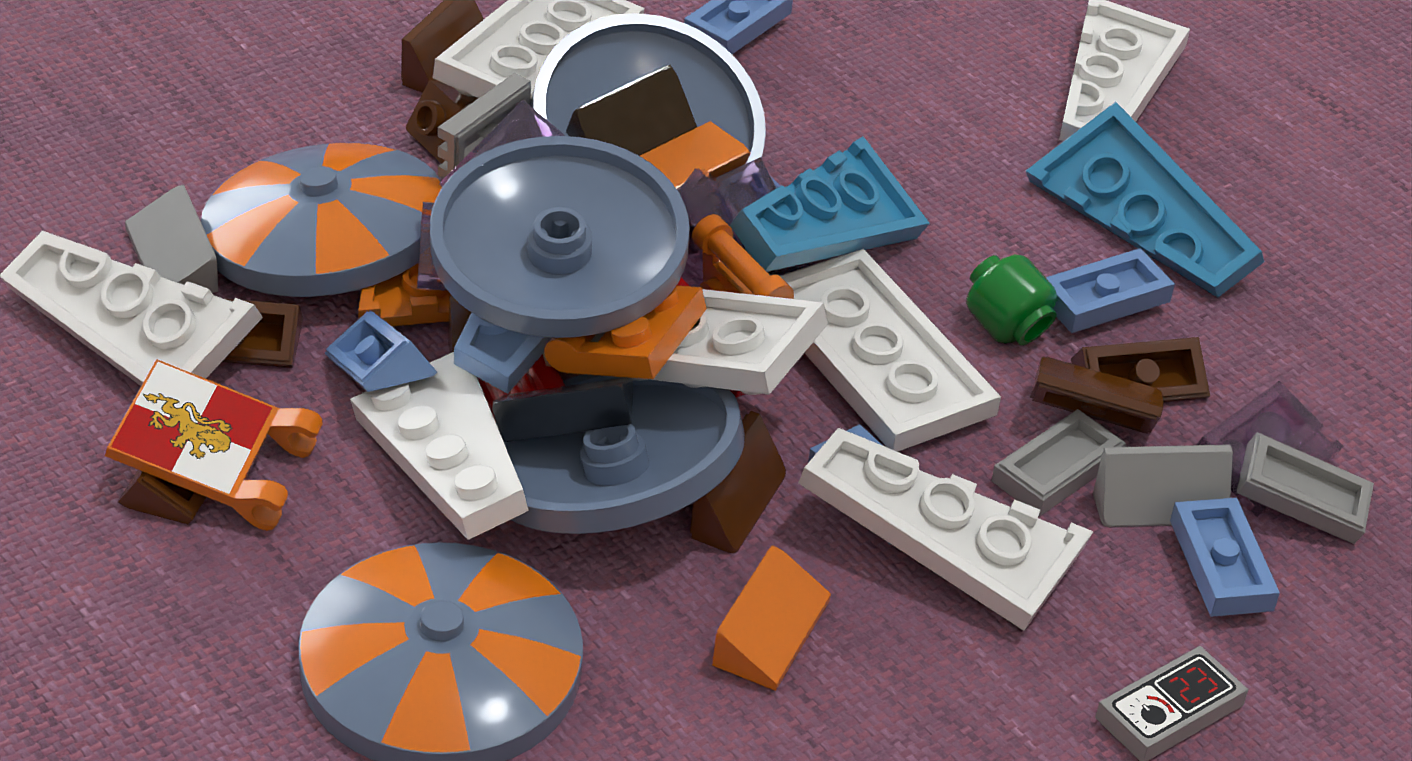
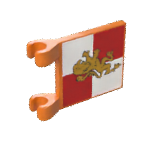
M156 359L107 446L105 457L231 506L250 524L268 531L273 530L277 526L282 515L281 509L288 497V491L285 486L271 480H246L267 436L269 435L288 453L304 458L312 453L317 442L316 436L323 422L321 416L315 411L305 408H278Z

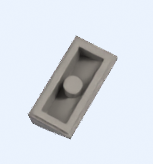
M179 185L169 190L125 221L126 231L142 266L156 270L161 277L183 285L188 281L208 288L212 293L218 292L216 255L184 185Z
M1231 445L1104 447L1093 490V497L1101 523L1106 527L1172 526L1170 518L1175 502L1230 498L1233 455Z

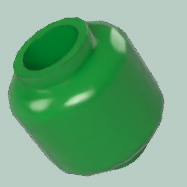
M1014 254L1000 260L997 255H993L982 261L971 273L969 279L973 285L966 298L967 307L976 320L998 343L1007 344L1016 341L1019 345H1027L1040 337L1055 321L1057 316L1054 310L1057 302L1056 290L1027 257Z

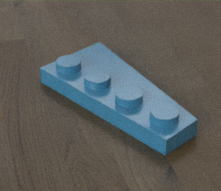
M1116 101L1026 170L1029 182L1136 248H1141L1152 258L1217 298L1264 263L1262 251Z
M862 136L854 141L846 151L841 152L839 150L827 157L818 168L814 170L809 168L799 174L790 185L786 187L781 185L743 208L729 226L743 243L745 250L768 272L845 255L861 249L867 250L917 239L930 223L865 137Z

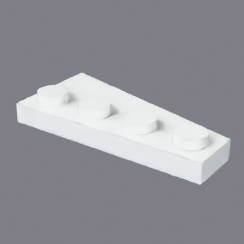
M1089 0L1059 140L1065 141L1115 101L1136 122L1185 49L1190 29L1107 0Z
M42 231L0 274V278L10 290L140 386H142L156 359L206 379L263 318L254 304L237 298L231 302L214 296L208 288L188 281L183 285L161 277L154 269L137 263L133 267L112 260L105 252Z
M454 352L430 362L437 371L434 376L371 392L366 391L350 400L356 420L469 540L527 512L528 507L522 485L479 381L475 375L454 364Z
M837 428L804 467L798 482L801 486L1023 631H1025L1077 559L1093 531L1072 522L1066 530L1038 518L1040 509L1015 499L1011 507L977 494L975 493L976 483L954 474L950 478H938L919 470L917 459L840 428Z

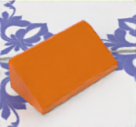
M709 121L640 155V157L659 169L673 183L684 201L740 173L751 153L743 143Z
M771 545L717 630L712 666L776 691L830 602L831 593L787 553Z

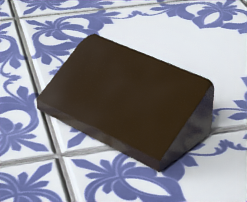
M671 64L575 109L567 126L566 133L570 137L588 138L610 143L640 156L697 128V124L678 75Z

